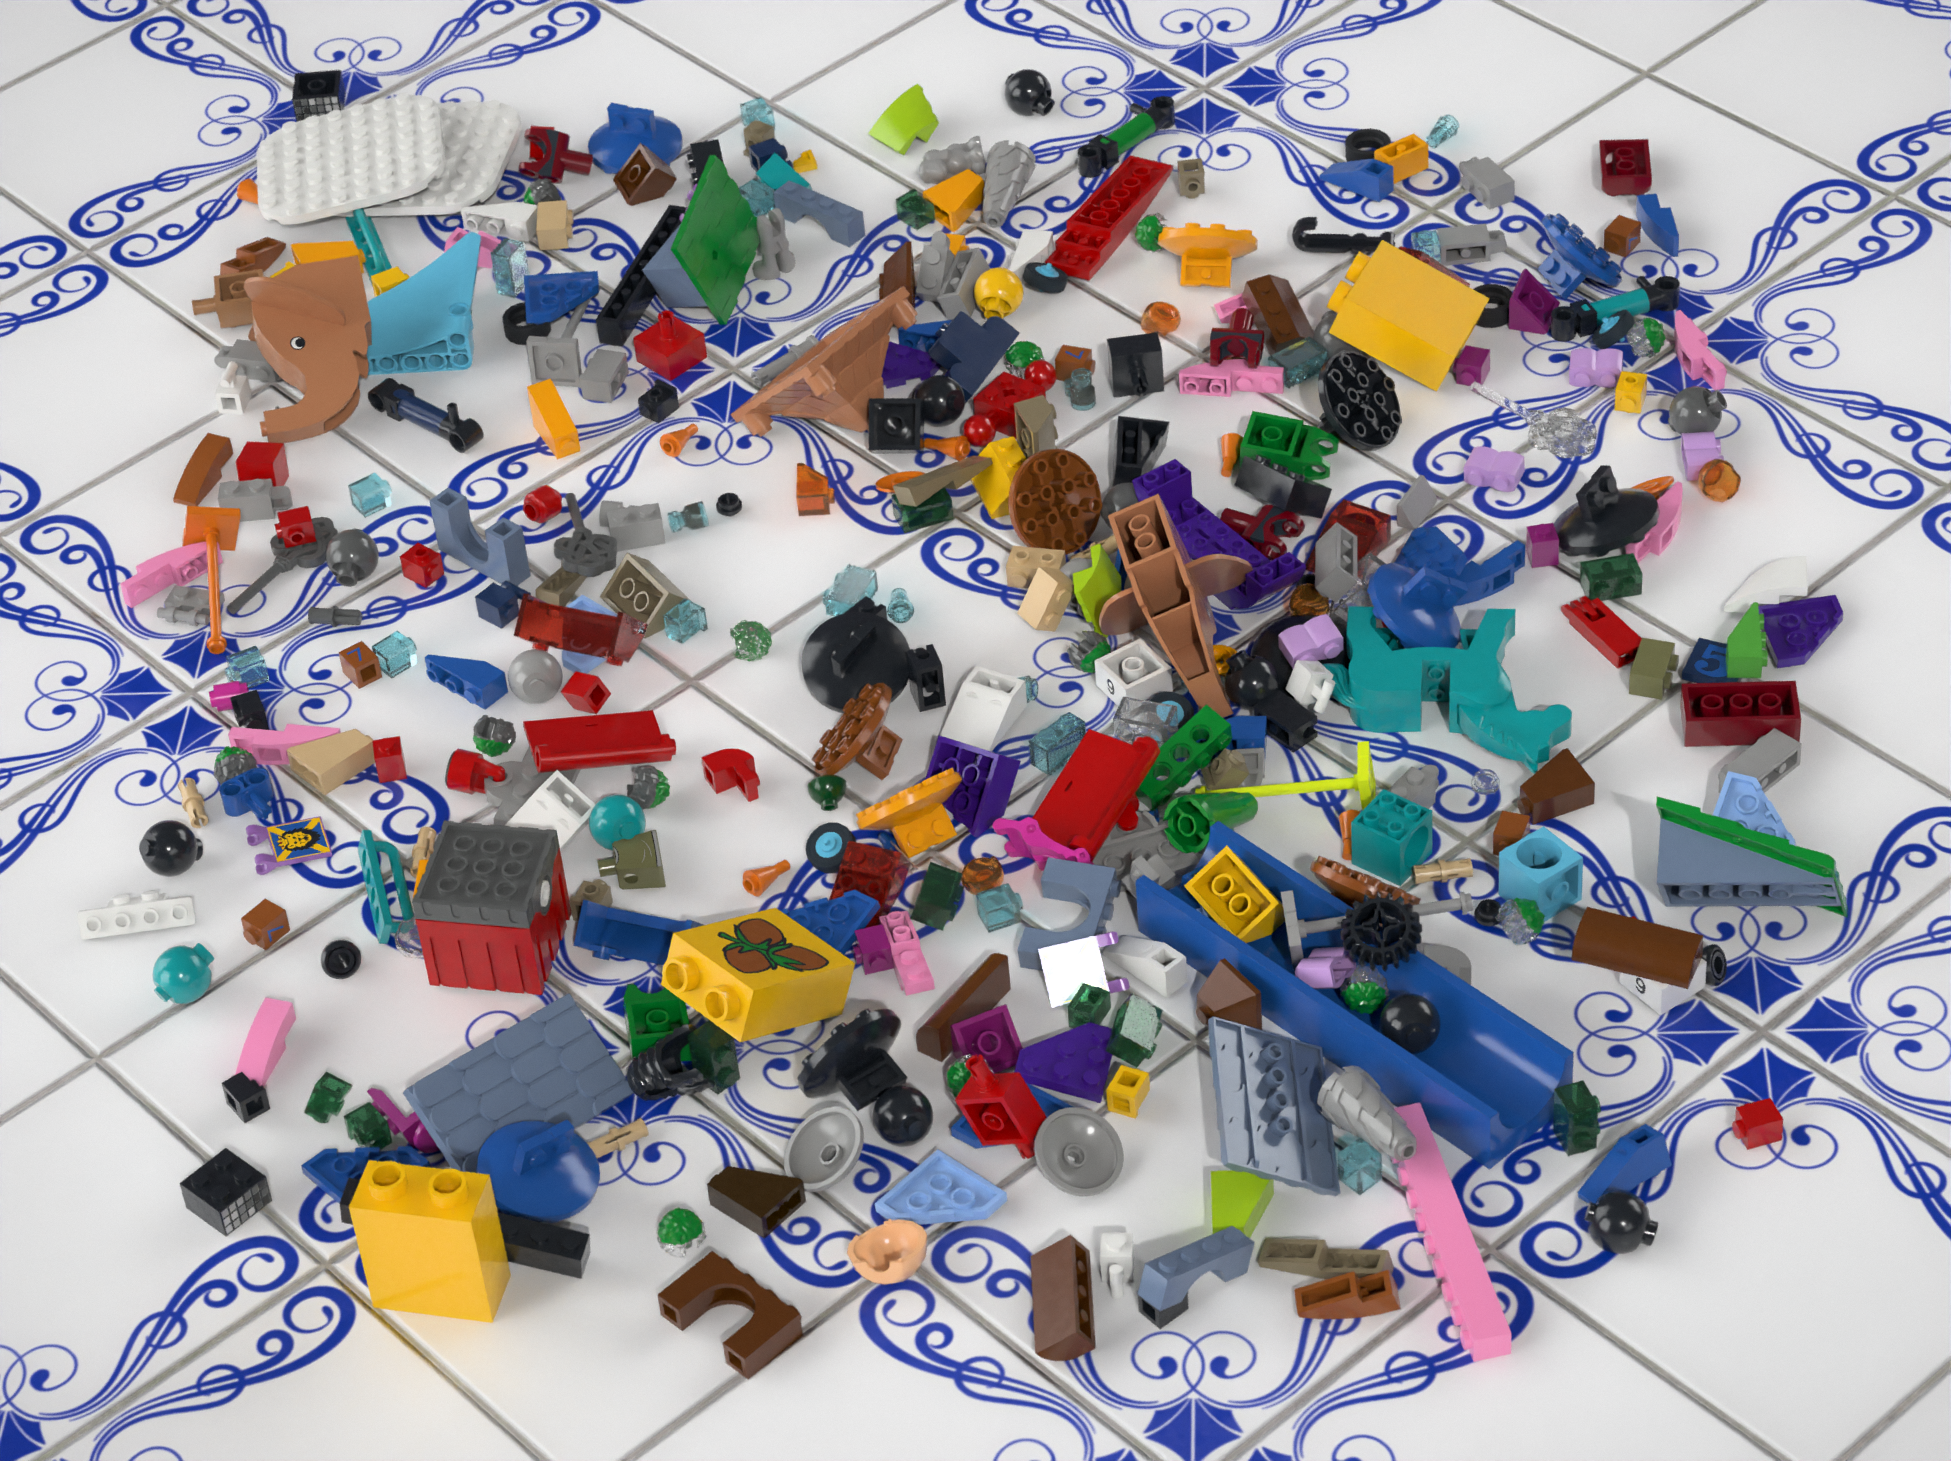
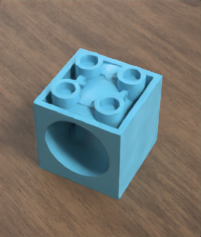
M1544 826L1499 852V895L1514 908H1516V902L1513 901L1515 898L1535 900L1540 912L1545 915V922L1582 900L1583 857Z

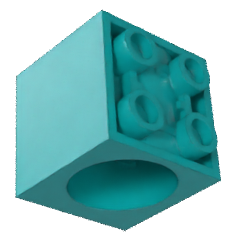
M1383 789L1351 822L1352 864L1401 886L1412 875V866L1421 865L1432 854V810Z

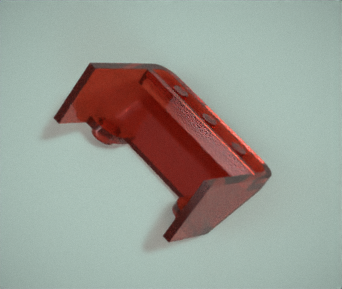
M523 593L514 636L532 643V649L548 652L549 648L585 654L607 659V664L622 667L623 662L629 663L646 635L648 624L623 612H618L617 617L549 604L534 596Z

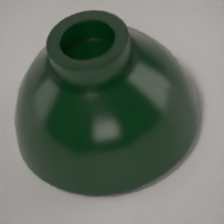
M837 775L819 776L808 783V792L811 798L821 805L823 811H832L838 808V802L845 795L846 780Z

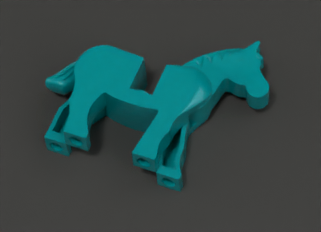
M1348 606L1347 656L1350 659L1349 671L1342 664H1322L1333 674L1332 680L1336 683L1331 695L1337 701L1349 707L1350 717L1358 727L1369 732H1421L1422 702H1449V732L1466 734L1472 741L1499 756L1521 761L1533 774L1538 771V763L1549 760L1551 748L1569 739L1571 736L1572 711L1565 705H1551L1545 711L1530 710L1520 712L1516 709L1510 679L1501 666L1505 657V647L1509 640L1515 636L1516 609H1487L1478 629H1460L1459 649L1446 647L1404 649L1399 638L1389 628H1376V617L1372 611L1374 607Z

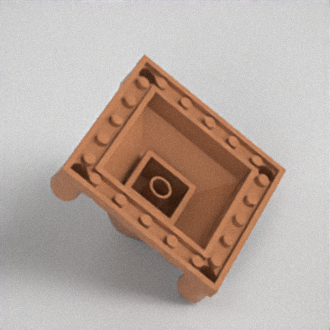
M902 286L826 335L730 415L736 422H743L753 436L758 434L760 437L772 429L770 424L773 422V419L770 416L776 414L789 417L824 419L826 422L861 433L865 430L869 432V398H884L883 378L881 375L890 339L888 334L893 324L897 329L903 327L906 330L917 322L915 316L918 313L907 300L910 293Z

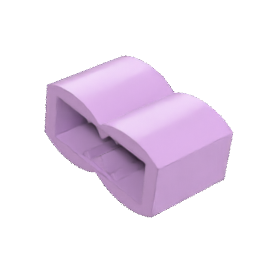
M1579 348L1571 351L1569 367L1570 385L1576 387L1597 385L1605 388L1617 386L1621 371H1623L1622 351L1617 349L1595 351L1588 348Z
M1714 432L1682 433L1681 453L1686 480L1719 479V472L1724 471V457L1720 455V439H1715Z
M1474 447L1464 465V481L1479 487L1490 486L1503 492L1515 491L1525 472L1524 456L1511 451L1498 452L1489 447Z
M1328 614L1314 617L1303 625L1290 627L1278 635L1279 648L1293 669L1297 660L1318 661L1336 657L1343 650V636Z
M1343 947L1316 948L1308 958H1304L1299 962L1295 970V976L1314 989L1338 988L1343 984L1345 978H1350L1354 975L1357 968L1356 960L1352 961L1349 957V951H1345Z

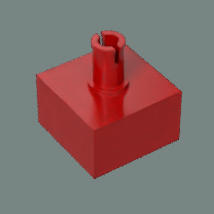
M666 310L658 314L659 322L633 339L637 362L672 381L706 359L707 351L704 333L674 317L672 311Z

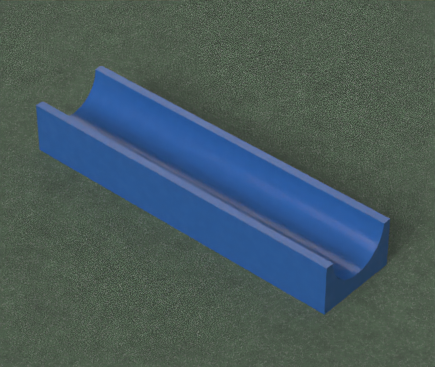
M1217 821L1210 826L1207 847L1194 870L1201 866H1206L1224 847L1228 846L1246 863L1281 903V892L1293 890L1297 920L1304 919V922L1341 917L1346 916L1345 912L1347 909H1353L1223 823ZM1145 875L1136 880L1139 932L1153 941L1166 943L1186 956V964L1207 978L1218 962L1225 958L1261 992V1011L1264 1017L1298 1040L1322 1047L1323 1057L1344 1070L1343 1067L1358 1066L1364 1069L1380 1086V1091L1395 1106L1401 1107L1421 1103L1430 1129L1489 1170L1572 1103L1573 1051L1418 950L1416 955L1409 954L1410 960L1408 963L1399 960L1398 969L1389 964L1386 972L1382 970V965H1377L1376 969L1372 971L1370 963L1361 968L1358 959H1356L1357 968L1354 975L1350 978H1345L1340 987L1314 989L1295 976L1286 922L1281 924L1271 935L1245 943L1218 925L1211 917H1206L1197 911V908H1202L1201 905L1189 892L1181 887V883L1170 890H1166ZM1379 926L1380 931H1378V933H1380V939L1382 940L1384 931L1383 928ZM1342 929L1307 934L1306 938H1300L1303 957L1308 958L1316 948L1343 947L1344 941L1340 936ZM1367 944V945H1369V946H1371V947L1377 948V947H1376L1375 945H1373V944ZM1375 982L1385 990L1386 1000L1383 1007L1378 1008L1377 1011H1373L1371 1014H1360L1356 1009L1353 1011L1349 1009L1341 993L1353 983ZM1409 993L1427 998L1436 1007L1441 1023L1440 1032L1434 1044L1424 1052L1413 1055L1381 1034L1379 1027L1380 1015L1385 1005L1396 996Z

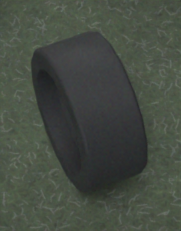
M1370 128L1354 131L1345 140L1346 161L1375 159V150L1364 151L1359 149L1368 147L1380 149L1391 144L1390 137L1385 132Z
M1485 284L1473 289L1490 298L1488 303L1502 305L1497 308H1484L1476 325L1485 328H1495L1509 323V300L1513 293L1510 289L1498 284Z
M525 302L511 306L502 316L505 337L515 344L527 345L526 341L529 336L547 337L551 331L550 322L526 326L517 325L526 321Z

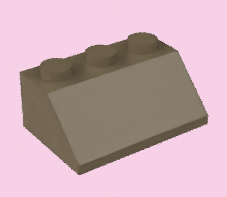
M1044 395L1014 403L1017 443L1026 459L1043 450L1057 449L1055 440L1058 439V433L1054 425V419L1057 416L1054 405L1052 403L1049 404Z
M626 553L600 595L619 616L638 626L639 636L644 639L676 624L691 602L649 560L630 553Z

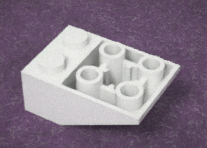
M976 666L963 682L940 736L992 752L1027 707L1025 681Z
M556 770L505 826L557 830L561 852L589 824L591 811L596 804Z

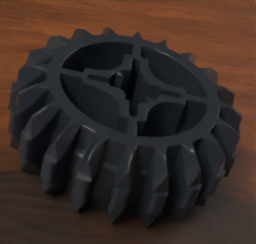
M1377 892L1375 899H1370L1365 894L1363 904L1355 900L1353 903L1354 910L1347 909L1345 912L1346 918L1341 921L1342 930L1340 932L1341 939L1344 941L1343 948L1345 951H1349V957L1352 961L1358 959L1361 968L1370 963L1372 971L1376 969L1377 965H1382V970L1385 972L1389 964L1398 969L1399 960L1408 963L1410 960L1409 954L1416 955L1417 945L1422 941L1420 917L1417 912H1413L1411 903L1404 905V899L1401 896L1394 901L1393 895L1390 892L1386 895V898H1381V895ZM1380 924H1382L1384 931L1382 940L1380 939V933H1378L1380 931ZM1367 944H1373V945H1375L1377 948L1371 947V946H1369V945H1367Z

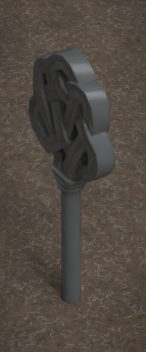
M568 493L565 498L575 530L571 538L562 537L555 541V557L562 560L564 570L571 573L577 572L583 576L594 577L616 567L617 540L608 535H593L592 531L584 526L575 494Z
M327 517L312 518L316 542L285 548L283 538L278 539L277 534L274 535L270 541L272 552L276 556L273 566L227 606L228 611L235 614L277 575L292 570L296 565L302 568H315L322 565L326 561V549L330 540L338 534V530L334 528L333 521Z

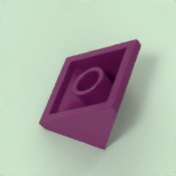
M1527 269L1522 271L1509 300V329L1544 335L1548 332L1551 325V313L1553 309L1559 307L1560 302Z
M1006 1004L950 1025L953 1055L959 1063L966 1062L970 1057L981 1054L993 1074L1016 1065L1019 1052L1023 1048Z

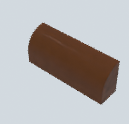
M1587 907L1575 935L1571 960L1688 989L1702 959L1703 935Z
M1000 953L989 955L918 1029L916 1033L917 1051L943 1062L953 1051L950 1025L989 1011L996 1006L1011 990L1007 955Z
M1069 1235L1031 1256L1035 1354L1051 1361L1072 1360L1096 1348L1090 1250L1072 1235Z

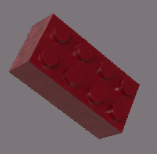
M1796 681L1681 684L1680 711L1685 747L1754 745L1761 736H1765L1774 728L1800 742L1801 713Z

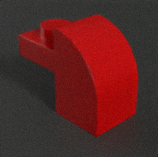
M723 749L701 757L704 778L716 794L737 786L748 802L759 798L757 786L760 785V780L755 770L754 757L750 753L741 749Z

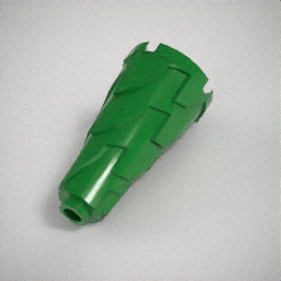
M1231 791L1184 795L1172 800L1167 806L1163 821L1168 820V828L1164 830L1168 840L1176 849L1183 853H1198L1207 847L1210 826L1219 821L1234 831V828L1253 820L1258 811V802L1249 792L1237 793Z

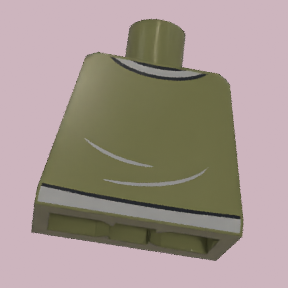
M656 830L635 835L632 839L614 841L612 844L614 858L597 860L600 877L617 874L619 888L623 890L666 887Z

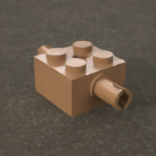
M263 269L214 276L215 295L213 298L192 300L194 316L216 312L221 328H234L240 325L253 324L252 300L247 295L244 284L248 278L264 277Z

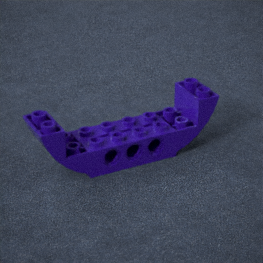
M1176 459L1132 480L1138 502L1159 494L1191 559L1196 560L1212 554H1225L1239 557L1252 565L1253 571L1246 574V581L1230 590L1214 594L1230 610L1234 608H1249L1294 585L1302 578L1306 565L1293 554L1288 552L1270 561L1193 498L1191 471Z

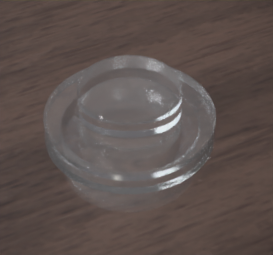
M1481 769L1472 778L1471 787L1478 794L1489 795L1499 789L1500 780L1494 771Z

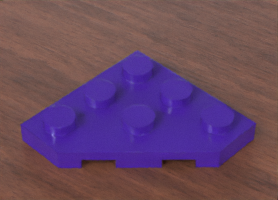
M889 341L881 375L883 386L885 385L886 389L906 385V380L919 377L921 381H924L934 376L942 365L929 356L928 352Z
M1836 595L1758 606L1759 614H1764V630H1761V632H1766V643L1777 668L1804 665L1843 621V610Z
M1089 1022L1023 1048L1019 1052L1014 1072H1019L1028 1084L1101 1103L1118 1030Z

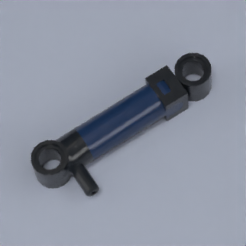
M392 378L385 379L368 392L369 402L377 411H386L387 416L399 422L406 419L449 441L451 446L460 453L466 452L484 437L481 426L474 419L468 418L464 421L459 418L456 403H449L447 405L448 412L416 397L414 389L402 383L398 384Z

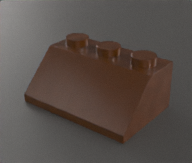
M907 241L884 262V273H879V300L881 301L904 286L910 293L907 300L915 309V272L912 241Z
M1268 274L1246 281L1242 299L1247 309L1253 313V321L1257 329L1264 330V343L1272 359L1314 346V331L1287 279Z

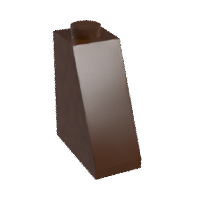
M1568 748L1563 749L1520 786V799L1517 800L1518 809L1521 814L1530 816V822L1533 825L1594 804L1595 782Z

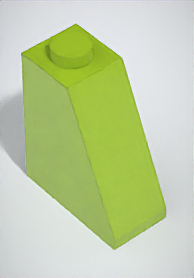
M1233 1170L1211 1171L1213 1234L1233 1226L1250 1238L1274 1195V1180L1262 1179L1255 1174L1247 1172H1236Z

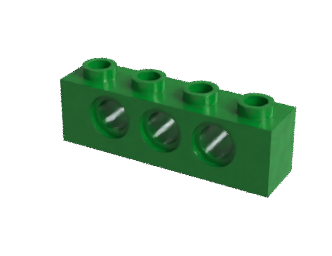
M1206 704L1159 748L1160 755L1135 793L1137 798L1152 811L1159 806L1167 804L1172 794L1179 787L1186 786L1191 780L1192 775L1199 768H1205L1216 752L1224 750L1232 740L1231 724ZM1199 739H1206V740H1208V741H1206L1205 743H1197V742H1196V741L1199 740ZM1181 757L1187 758V760L1184 762L1176 761L1178 758ZM1159 776H1167V777H1168V778L1165 779V780H1157V779H1156V778L1159 777Z

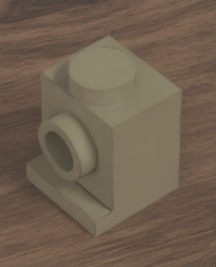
M754 120L744 128L746 149L743 151V155L750 157L748 146L775 138L774 126Z
M1202 159L1177 161L1178 186L1181 196L1194 199L1199 194L1205 193V172Z
M1226 748L1212 761L1209 767L1201 769L1206 786L1211 790L1238 788L1249 775L1244 756L1236 750L1231 751Z
M595 879L593 882L583 881L576 895L570 898L573 920L579 921L583 900L611 907L613 899L610 886L600 879Z

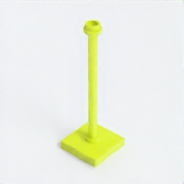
M1369 741L1357 742V774H1354V777L1217 790H1207L1206 786H1201V788L1195 789V794L1231 791L1237 793L1249 792L1256 798L1355 789V792L1359 791L1363 811L1376 797V780Z

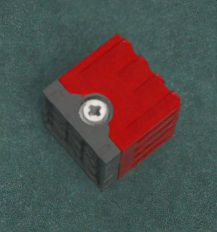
M444 821L441 827L442 831L438 835L433 847L434 851L430 855L425 867V874L422 875L418 885L417 894L414 895L412 900L429 984L432 986H440L441 984L455 988L468 989L470 987L472 989L496 991L497 989L503 992L522 994L526 992L533 995H543L545 989L544 982L548 981L552 970L551 961H555L560 947L559 940L562 941L567 928L566 920H569L572 914L557 830Z

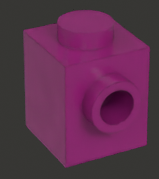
M1465 345L1460 357H1456L1453 365V372L1457 373L1456 384L1482 388L1490 371V349Z
M1553 523L1527 526L1526 552L1532 568L1558 565L1559 538Z
M883 924L855 930L856 947H853V955L856 965H862L864 974L893 969L891 946Z

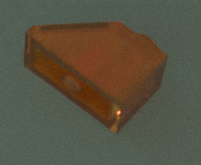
M797 463L796 498L799 516L830 514V504L835 503L834 488H829L828 477L804 463Z

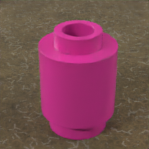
M240 681L213 685L214 691H209L212 708L217 707L218 712L232 710L230 697L249 692L247 682L240 683Z

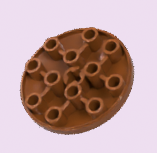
M1047 449L1033 454L1018 468L1010 486L1008 507L1011 523L1018 537L1028 547L1065 550V555L1075 552L1090 539L1100 518L1102 501L1096 474L1085 460L1067 450Z
M868 683L861 690L856 700L851 698L843 708L845 713L832 730L828 729L819 741L822 747L812 757L817 774L820 776L835 775L857 761L880 780L889 775L894 762V756L898 753L903 740L883 725L892 697L890 687L884 683H877L873 686Z
M1320 855L1317 860L1312 861L1309 868L1333 896L1352 908L1355 900L1363 904L1365 894L1370 899H1375L1377 892L1381 895V898H1386V895L1390 892L1393 895L1394 901L1401 896L1404 899V905L1408 903L1417 905L1421 901L1420 898L1406 893V891L1381 882V880L1352 870L1341 863Z

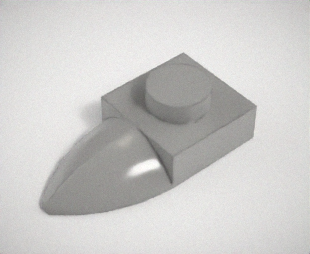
M1264 748L1235 749L1244 756L1249 775L1239 787L1260 786L1262 779L1265 778Z

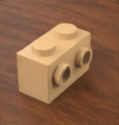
M567 200L538 202L536 232L539 250L569 248V238H573L572 224H574L573 210H568Z
M1012 546L1006 564L1007 586L1029 589L1039 566L1060 570L1066 564L1065 550Z
M1039 566L1017 614L1036 630L1055 632L1074 593L1073 581L1057 568Z

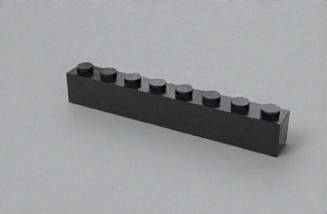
M668 206L599 313L596 323L600 343L622 347L657 293L643 272V269L682 223L680 215L682 213L685 214L687 207Z
M349 1177L339 1203L342 1223L353 1225L349 1206L360 1182L358 1179ZM498 1213L508 1262L582 1279L590 1255V1234Z

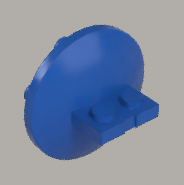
M612 102L607 107L609 122L600 126L591 135L588 142L589 154L593 155L592 162L603 169V172L606 174H617L640 143L644 144L669 166L679 155L683 146L681 131L672 121L655 116L654 110L628 107V105Z
M1560 213L1556 216L1546 214L1541 220L1545 232L1555 249L1537 269L1551 283V286L1561 297L1567 299L1586 277L1613 287H1617L1622 282L1620 275L1622 268L1612 260L1609 262L1608 259L1611 256L1601 247L1596 249V245L1591 240L1582 236L1584 232L1576 224L1573 223L1569 226V221Z
M1396 563L1384 564L1371 575L1367 592L1374 606L1373 614L1384 622L1390 631L1399 638L1400 643L1405 648H1455L1459 644L1461 626L1453 606L1468 592L1465 582L1443 576L1441 573L1426 567L1417 572L1412 568Z
M568 1120L559 1124L543 1121L516 1122L495 1131L484 1142L478 1156L476 1170L477 1173L490 1175L496 1206L502 1213L537 1222L557 1223L580 1213L591 1203L597 1192L600 1180L599 1163L593 1150L580 1136L574 1133L575 1127Z

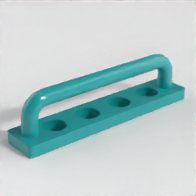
M360 208L352 210L353 217H346V222L356 247L363 250L366 260L363 265L372 284L371 276L392 267L371 216H366L364 209Z
M362 830L358 845V855L379 944H388L390 933L401 934L411 931L415 925V917L399 851L389 842L374 841L371 830ZM376 852L386 853L389 857L403 922H392Z

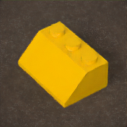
M1014 436L988 443L978 456L991 458L993 464L970 479L991 519L1009 515L1008 498L1010 486L1018 468L1026 460Z
M1228 846L1224 847L1184 885L1218 925L1245 943L1271 935L1285 922L1283 904Z

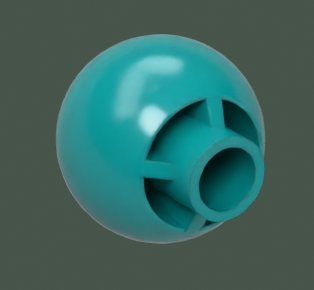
M610 795L601 799L593 807L589 817V829L592 837L600 846L613 851L612 844L614 841L632 839L635 835L644 833L646 827L645 814L641 806L634 799L625 795Z
M197 943L193 948L182 945L167 949L158 957L153 967L152 976L156 986L154 992L164 1002L170 1000L173 1003L186 1004L196 1001L209 988L212 972L208 965L214 960V957L200 943Z

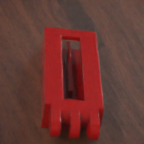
M1587 596L1579 598V601L1574 600L1570 602V605L1565 604L1561 606V611L1569 619V624L1617 669L1634 662L1642 638L1599 598L1590 600Z

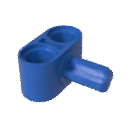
M264 768L250 769L225 781L219 788L223 808L228 816L237 817L252 811L257 818L265 820L272 813V809L267 803L272 800L274 793L269 773Z

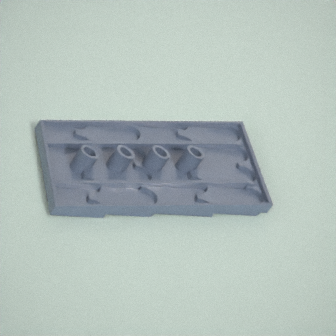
M570 993L499 1033L492 1039L456 1058L446 1066L417 1081L414 1085L408 1087L403 1094L451 1168L463 1172L477 1173V1161L482 1145L490 1135L500 1128L522 1121H543L559 1124L568 1120L575 1127V1130L630 1097L633 1091L629 1087L626 1077L612 1056L609 1055L608 1050L596 1032L593 1031L592 1026L580 1008L577 1007Z
M1212 1016L1208 1020L1210 1057H1212L1213 1087L1216 1090L1217 1130H1220V1151L1223 1166L1236 1172L1255 1174L1262 1179L1277 1180L1291 1187L1310 1189L1317 1194L1335 1197L1341 1192L1332 1123L1320 1113L1322 1108L1317 1104L1320 1089L1326 1081L1322 1047Z

